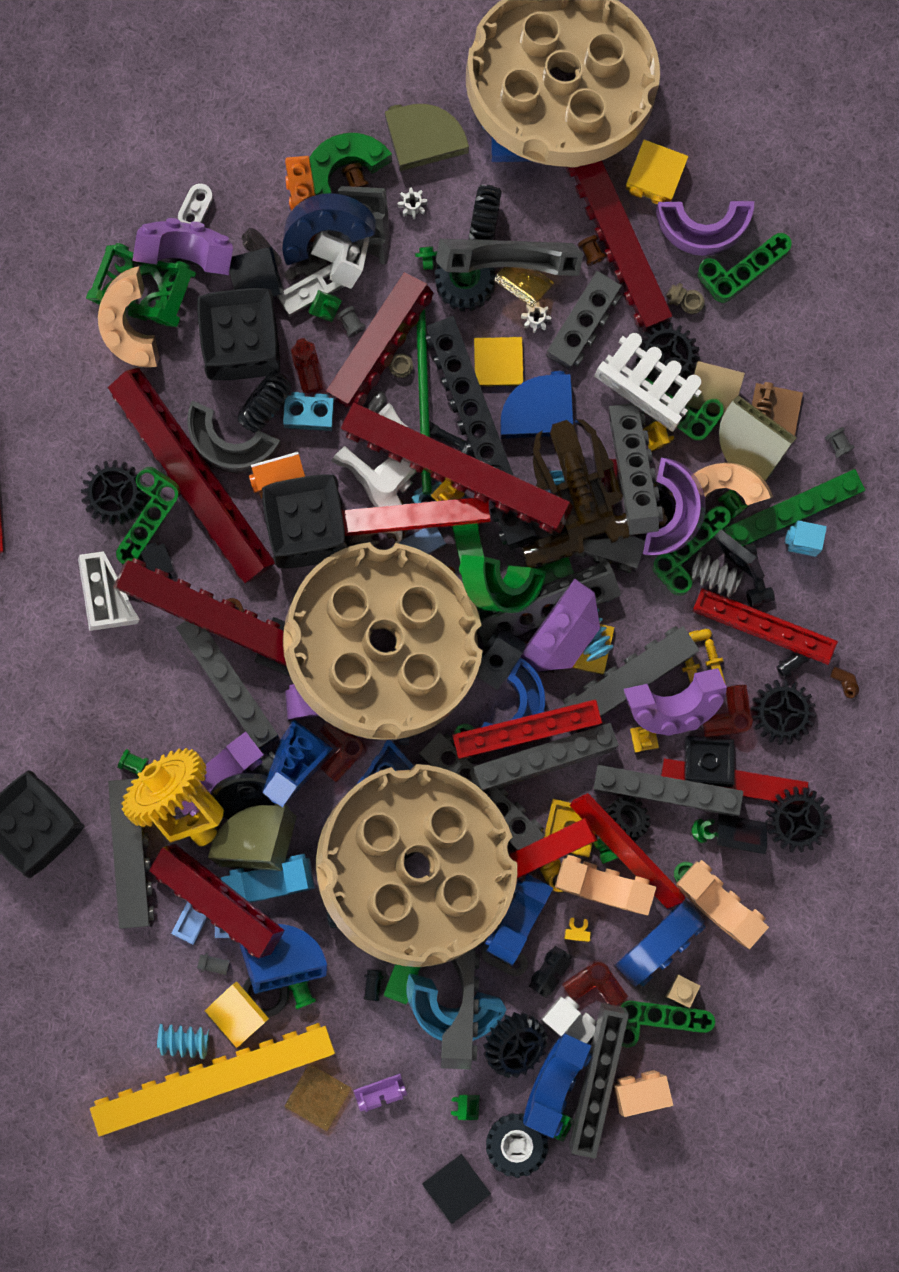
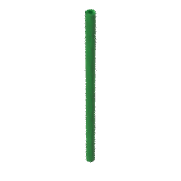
M424 309L416 324L420 433L430 437L427 340L425 337L426 312ZM425 470L422 472V494L429 495L432 494L431 473Z

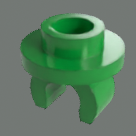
M433 246L420 247L419 252L415 253V257H422L424 270L433 269L432 256L437 255L438 251H434Z
M696 819L692 826L694 839H697L699 843H706L708 839L716 837L717 832L711 833L708 831V826L715 823V820L708 819L704 822L703 819Z

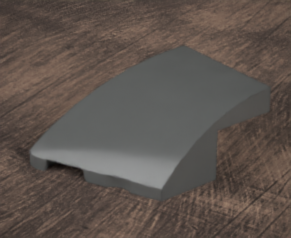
M341 186L338 194L356 199L374 215L376 219L375 235L369 238L367 252L380 258L379 263L386 264L389 248L386 189Z

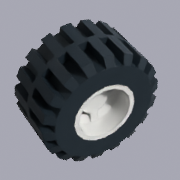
M510 1113L499 1118L492 1125L486 1140V1152L490 1163L495 1166L497 1171L504 1173L506 1176H515V1178H520V1176L526 1177L531 1175L532 1172H536L544 1163L548 1153L547 1136L523 1124L524 1113Z

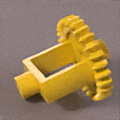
M179 748L175 753L170 751L167 757L163 754L158 762L153 760V763L137 774L139 776L138 779L131 781L133 786L126 789L128 793L123 795L125 800L121 802L123 805L122 811L125 816L136 826L145 827L147 825L151 827L154 823L170 843L190 836L197 846L200 847L209 844L217 834L215 827L221 822L224 812L221 805L200 782L205 781V775L207 774L206 764L193 749L188 750V748H185L183 751ZM183 801L189 803L192 801L200 810L193 817L191 814L179 819L173 817L176 816V807L184 809Z

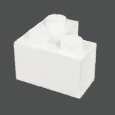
M320 231L314 238L311 254L333 263L329 280L352 289L363 271L370 237L352 242L348 236L339 231Z
M569 996L565 999L559 997L541 1018L560 1037L565 1033L586 1044L594 1035V1025L597 1023L587 1013L582 1016L577 1010L579 1005Z

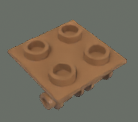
M764 382V385L756 383L752 406L795 436L803 392L773 387L774 384L770 382Z

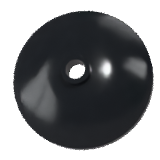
M239 773L226 777L217 783L210 794L223 808V818L229 820L236 813L252 806H275V803L262 793L268 776L258 773Z

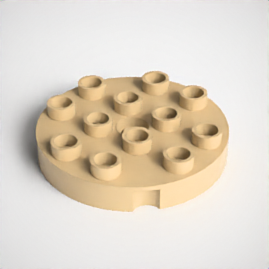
M501 0L488 11L477 26L474 43L469 48L466 66V88L471 107L481 125L496 142L509 151L533 162L564 167H579L596 163L611 157L627 147L643 130L650 117L660 80V63L654 41L641 20L618 0ZM558 67L567 73L574 72L575 79L566 82L559 81L551 76L550 69Z
M369 542L347 547L332 554L319 563L306 576L286 616L283 633L284 657L291 680L297 691L311 709L325 721L359 737L379 740L400 739L422 733L434 727L450 715L465 697L477 676L483 650L478 648L477 632L482 625L476 605L468 597L462 581L442 562L419 549L395 543L388 550H379ZM384 628L392 632L396 637L395 651L383 653L376 650L370 642L371 630Z
M416 764L411 770L395 771L390 767L368 776L358 783L340 800L327 818L320 835L316 854V873L320 894L329 915L337 927L351 942L366 953L380 960L402 966L424 967L443 964L466 954L482 943L493 933L507 913L517 880V862L509 857L507 849L508 842L513 837L507 822L495 803L468 779L452 771L430 765ZM412 852L423 854L429 861V876L414 878L409 875L404 867L405 854L408 855Z

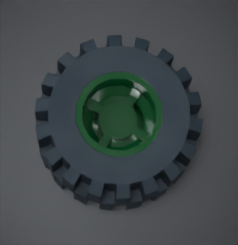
M437 263L435 281L438 295L442 297V301L445 304L449 303L450 308L454 310L456 307H459L460 311L464 312L465 308H470V311L475 310V306L481 308L484 306V301H489L491 293H494L495 269L494 267L482 268L469 273L446 272Z

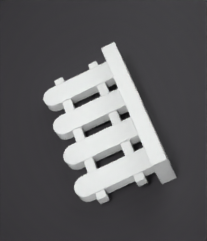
M632 333L627 338L622 336L619 340L621 347L613 357L607 356L605 362L603 361L597 368L594 377L673 432L681 421L682 416L684 417L688 411L684 407L693 395L698 398L702 392L698 389L701 385L700 377L690 375L687 380L679 376L681 371L679 362L671 361L665 366L659 362L662 356L659 348L651 347L647 352L639 348L642 343V338L639 334ZM636 354L641 360L632 371L625 365ZM655 368L661 374L652 385L645 379L652 369ZM675 382L681 388L671 399L665 392Z

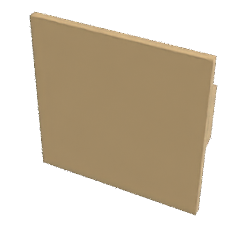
M698 361L694 375L699 376L701 379V385L698 389L702 392L698 398L693 395L687 406L700 409L707 400L719 399L723 402L726 411L730 403L739 395L745 373ZM710 403L707 411L719 414L720 407L716 403Z

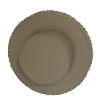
M680 282L676 286L672 285L666 294V297L669 298L667 302L669 305L674 304L678 306L687 291Z
M696 290L686 291L680 302L682 309L688 314L699 313L705 303L703 295Z
M406 354L394 355L389 365L390 372L398 378L407 377L413 370L411 358Z

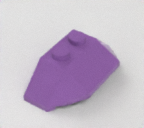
M574 579L525 646L520 658L529 663L536 671L572 668L600 629L595 592Z

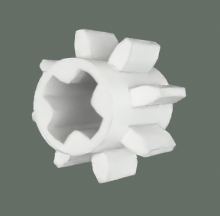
M411 187L407 194L400 193V197L404 201L398 202V208H404V217L410 214L415 219L416 214L419 212L425 214L422 205H427V199H421L422 190L418 193L413 192ZM411 199H414V202L416 203V207H411V205H410V200H411Z
M539 302L533 307L527 304L526 310L528 314H521L522 319H527L524 328L530 326L533 328V333H536L537 328L540 327L545 331L546 324L544 322L551 321V317L546 316L548 306L542 308L539 306ZM534 313H539L540 318L538 322L534 321Z

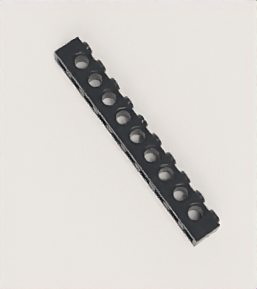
M454 316L427 325L429 334L425 335L429 347H434L437 355L433 356L437 369H443L445 377L441 378L446 392L451 390L453 399L449 401L453 412H459L461 420L457 421L462 435L467 434L470 441L465 443L471 457L475 456L476 459L514 476ZM445 343L453 344V347L448 351L441 349ZM454 364L461 365L458 372H450L449 369ZM461 386L469 387L467 393H457L458 389ZM470 407L478 409L477 413L473 416L465 414ZM478 429L486 430L485 435L480 438L474 437V432ZM485 451L494 452L493 457L489 460L483 459L482 455ZM492 502L494 508L490 509L494 522H500L502 530L498 531L503 545L508 544L510 550L538 540L532 523L519 519L516 525H507V520L512 516L517 517L518 513L511 510L509 513H505L495 507L496 503Z

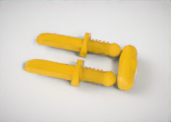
M702 629L689 632L688 634L694 642L706 640L705 646L707 647V655H709V661L705 662L706 666H710L711 670L718 668L724 680L720 665L724 660L723 657L717 658L714 641L709 639L712 636L711 630ZM693 657L685 661L686 667L682 668L683 672H687L690 684L693 681L694 673H697V669L700 668L699 663L694 664Z

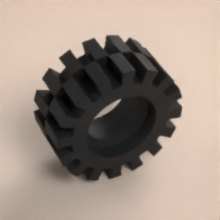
M629 796L620 797L608 806L605 811L635 842L648 831L647 828L650 827V822L647 821L650 819V815H645L648 810L646 807L644 809L641 808L643 804L641 801L635 803L636 798L634 797L630 800ZM620 813L630 818L632 827L627 826L622 821Z

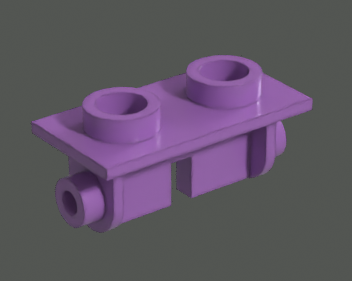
M400 1074L353 1090L360 1112L364 1110L368 1112L369 1110L381 1107V1100L385 1099L386 1103L389 1104L400 1099L403 1100V1097L407 1095Z

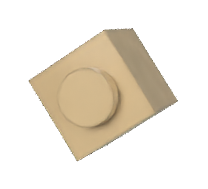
M676 975L665 997L690 1008L700 985L680 975Z

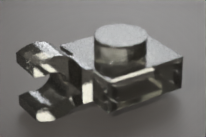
M313 245L309 248V258L296 262L295 266L284 272V277L289 284L298 279L302 274L307 278L327 266V262L324 259L311 254Z

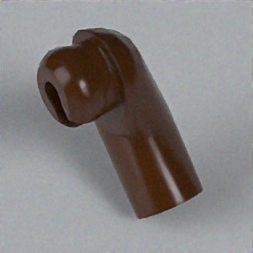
M834 666L830 677L841 682L844 695L847 698H855L859 693V686L855 675Z

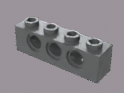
M596 271L548 348L546 356L570 371L574 365L578 367L585 356L582 353L585 346L591 347L597 337V334L594 333L599 325L603 327L610 316L607 313L611 305L615 307L621 299L622 294L619 292L622 285ZM599 297L604 300L605 304L601 307H596L593 305L592 299ZM587 317L592 321V325L584 327L580 324L579 320ZM575 337L579 340L580 344L577 347H571L567 344V339Z

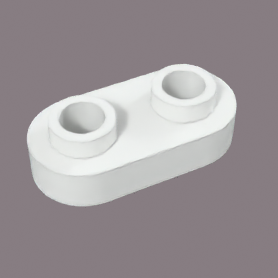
M196 184L190 188L178 213V220L180 222L191 223L186 221L189 215L195 217L193 222H203L213 200L211 189L207 185ZM199 194L205 195L203 201L196 199Z

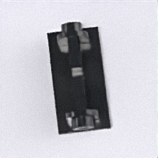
M554 946L546 954L545 962L541 968L533 974L528 987L547 998L548 995L553 993L560 982L554 977L555 972L563 977L572 963L570 961L572 956L561 948Z

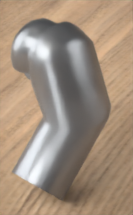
M376 391L369 405L363 407L379 413L387 405L385 393Z

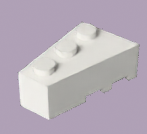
M104 551L79 555L78 562L89 631L138 624L140 619L130 604L128 596L113 588L118 577Z

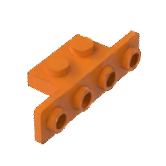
M309 156L287 157L285 159L287 170L286 188L291 193L289 197L291 211L300 202L316 195ZM316 234L312 236L310 242H314Z

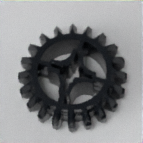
M480 185L478 187L469 239H494L502 194L500 188L493 185Z
M660 323L659 331L654 326L650 327L651 335L647 332H644L642 335L644 340H642L640 345L641 349L647 352L651 347L659 348L662 353L659 362L663 363L664 353L672 346L670 351L671 357H669V360L666 359L664 365L667 366L669 362L677 361L683 366L679 376L684 379V376L688 378L692 375L690 370L695 371L697 366L693 362L700 360V356L695 355V353L699 352L700 349L697 346L691 347L696 342V339H687L690 331L687 330L684 334L680 333L682 330L681 325L677 327V330H673V323H669L668 329H665L664 324ZM660 338H671L666 345L656 344L655 346L652 344ZM677 342H680L684 347L687 360L682 358V355L677 352ZM636 358L635 363L638 364L641 358ZM653 368L647 378L653 376V382H655L661 372ZM673 382L671 387H675L676 383Z
M274 371L269 373L260 382L239 412L238 422L244 428L255 433L264 428L270 419L274 417L288 397L287 395L292 387L287 377L282 373Z
M117 460L113 461L112 467H109L108 462L105 461L103 462L105 469L101 470L96 465L95 470L98 473L95 475L90 471L87 473L92 480H83V484L89 488L81 489L83 495H88L82 499V503L89 504L85 508L88 513L94 511L92 514L94 520L101 515V524H105L109 518L110 525L114 526L115 519L118 518L120 525H124L123 517L127 516L128 520L132 521L133 517L130 514L132 511L137 515L140 514L136 505L145 506V502L139 498L147 497V493L139 491L141 489L136 484L138 474L134 475L135 467H131L126 471L128 466L126 462H123L121 467L118 468ZM121 475L128 480L113 483L107 476ZM100 481H102L104 484V491L101 495H99V498L95 500L94 494L96 486ZM107 484H110L116 491L120 489V492H117L120 502L112 495L108 497V494L111 493ZM133 486L132 499L126 506L123 496L128 491V488ZM114 503L120 510L106 511L100 508V506Z
M788 679L783 680L782 687H780L778 680L773 681L774 688L769 683L765 684L764 687L767 693L759 689L757 693L761 699L757 697L752 699V702L757 704L758 707H750L751 712H757V715L752 716L750 720L759 721V724L754 726V729L758 730L761 727L764 729L760 734L762 738L769 733L768 742L770 743L774 741L775 737H778V745L783 744L784 738H786L788 745L792 744V736L795 740L800 741L802 738L799 732L804 735L809 733L804 726H814V723L808 720V718L816 717V713L809 712V709L816 707L815 703L807 704L812 695L809 694L805 697L802 695L806 690L805 687H802L799 691L795 690L798 686L797 682H793L791 688L788 687ZM781 693L777 706L764 707L765 702L771 695ZM788 694L798 700L802 710L793 708L790 705ZM782 705L784 706L785 711H789V713H791L789 715L784 716L785 719L781 718L782 715L776 712L777 709L779 710L782 708ZM764 714L773 716L776 719L778 730L773 729L767 723ZM789 718H802L797 728L785 732V726H787Z
M794 786L793 794L790 795V792L784 789L783 792L786 797L782 799L779 794H776L775 797L779 801L778 804L772 801L769 803L774 808V811L766 810V815L772 817V819L765 820V824L773 826L767 832L769 835L777 833L772 840L774 843H777L782 839L780 843L782 849L786 848L789 843L790 852H794L796 845H798L800 853L804 852V845H807L811 851L813 850L811 844L813 841L821 845L822 842L818 837L821 835L827 838L828 836L823 831V828L830 829L831 824L824 822V820L832 819V815L824 812L828 811L830 807L828 804L820 806L825 799L822 796L815 799L817 796L815 790L807 795L808 788L803 787L801 794H799L797 786ZM805 801L795 810L785 808L791 802ZM811 805L817 811L818 821L816 825L808 820ZM780 814L789 819L786 834L782 833L779 827ZM803 814L801 817L806 824L797 822L795 825V821L790 815L799 817ZM802 829L812 831L805 837L792 838L793 835H796Z
M514 1012L511 1017L505 1015L504 1021L497 1020L498 1025L495 1028L490 1027L492 1033L485 1036L488 1042L483 1045L485 1050L483 1054L485 1059H487L488 1065L497 1074L507 1078L511 1076L518 1078L520 1073L526 1075L528 1069L534 1070V1065L537 1062L541 1063L540 1056L546 1055L544 1048L548 1046L546 1041L548 1036L544 1031V1026L534 1016L524 1012L521 1014Z

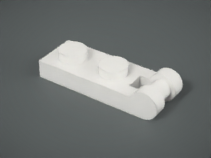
M333 263L283 291L284 294L277 295L289 317L310 306L318 290L331 294L345 287L334 281L328 285L325 283L324 278L330 277Z

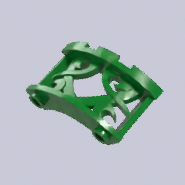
M120 243L107 245L91 290L87 293L86 299L100 305L108 286L117 277L108 271L113 256L125 260V265L122 267L115 263V268L120 274L134 268V263L142 265L140 266L141 276L151 274L159 288V292L147 295L140 304H136L137 299L133 300L126 307V310H128L127 315L143 321L151 319L159 325L177 327L180 317L177 316L190 278H195L196 272L190 270L188 264L180 261L176 263L158 261L157 265L132 261L134 253L129 251V247ZM107 274L113 280L100 290ZM176 276L175 281L171 282V279ZM156 299V305L150 307L151 301Z

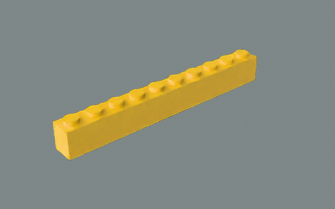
M320 1023L305 1027L306 1033L297 1035V1032L293 1031L282 1035L283 1041L274 1043L273 1039L259 1043L260 1049L250 1051L248 1047L236 1051L237 1057L227 1060L225 1055L213 1059V1065L204 1068L203 1064L190 1067L188 1068V1074L180 1076L179 1072L167 1075L165 1076V1082L156 1084V1081L153 1080L141 1085L142 1090L133 1093L132 1088L118 1093L119 1098L110 1101L107 1096L94 1101L95 1106L91 1107L90 1111L98 1136L334 1055L336 1053L327 1027H321Z

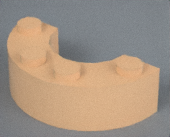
M134 267L118 275L108 286L100 303L98 326L106 346L118 358L139 367H157L160 357L155 335H144L135 331L126 318V307L133 300L141 298L144 292L140 267Z
M718 463L704 467L694 473L702 486L705 499L711 492L720 488L735 490L744 498L747 505L773 497L764 479L744 465Z
M567 855L566 859L563 858L555 888L582 898L648 916L656 890L655 886L649 885L650 880L638 876L635 877V880L619 877L620 872L607 868L605 872L597 870L598 865L585 861L581 864L582 859Z
M702 860L700 862L696 861L678 881L677 887L718 927L741 945L751 949L769 928L763 922L766 918L756 909L751 911L739 903L741 899L731 890L726 892L722 888L724 883L710 873L712 871L710 866Z

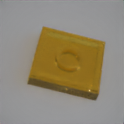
M504 267L494 278L496 283L531 307H534L554 285L552 280L539 271L525 268Z
M309 1063L284 1107L323 1130L328 1131L352 1087Z

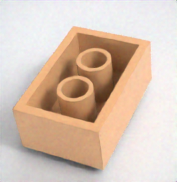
M651 1070L641 1073L642 1078L635 1079L633 1076L617 1078L618 1083L613 1084V1090L619 1114L627 1117L673 1106L667 1076Z

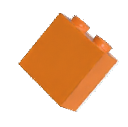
M298 452L251 465L253 474L249 475L254 493L259 492L260 498H263L262 487L283 480L305 477Z

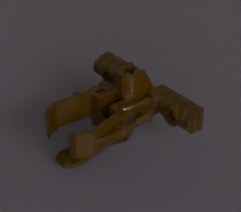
M575 419V423L582 427L585 434L590 437L596 472L588 473L574 425L568 420L552 424L550 435L565 479L564 483L557 486L539 452L542 431L536 434L532 453L534 474L537 481L536 487L543 490L549 489L551 494L569 501L573 509L565 523L567 531L564 534L548 536L529 543L527 546H521L527 567L536 568L538 564L552 563L562 559L563 556H566V558L570 557L575 552L578 554L583 553V540L602 533L607 534L611 543L617 542L618 538L626 539L630 536L626 512L620 516H614L612 506L623 498L619 482L615 477L614 463L609 459L602 441L597 436L596 430L584 419ZM609 470L611 477L610 485L612 492L609 493L606 492L601 482L604 479V471ZM661 501L657 503V507L661 506ZM662 508L663 521H659V528L665 526L668 521L666 515H664V508Z

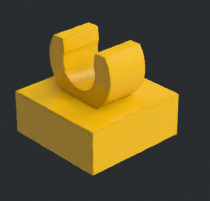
M658 421L643 428V431L647 430L648 448L651 451L664 447L674 439V436H668L667 428Z
M445 480L431 494V498L435 501L462 499L465 493L452 487L453 483Z
M642 727L630 729L634 753L659 748L656 733L649 732Z
M571 917L569 920L571 930L565 929L564 939L590 942L591 932L585 931L588 927V920L584 919L583 926L576 928L574 926V918Z

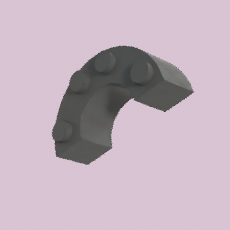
M192 400L187 418L188 431L194 447L211 466L229 473H246L252 471L251 465L271 460L281 447L280 440L261 431H257L254 437L245 443L232 444L225 442L217 436L214 430L216 418L214 410Z

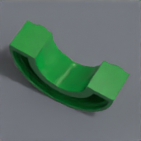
M343 133L325 140L309 157L316 195L332 193L329 181L332 174L339 167L347 164L361 163L363 167L373 174L392 162V153L377 139L360 133Z
M462 555L459 566L463 585L470 600L483 610L518 613L528 608L539 595L546 575V571L535 568L508 566L507 573L502 579L500 560L483 556Z

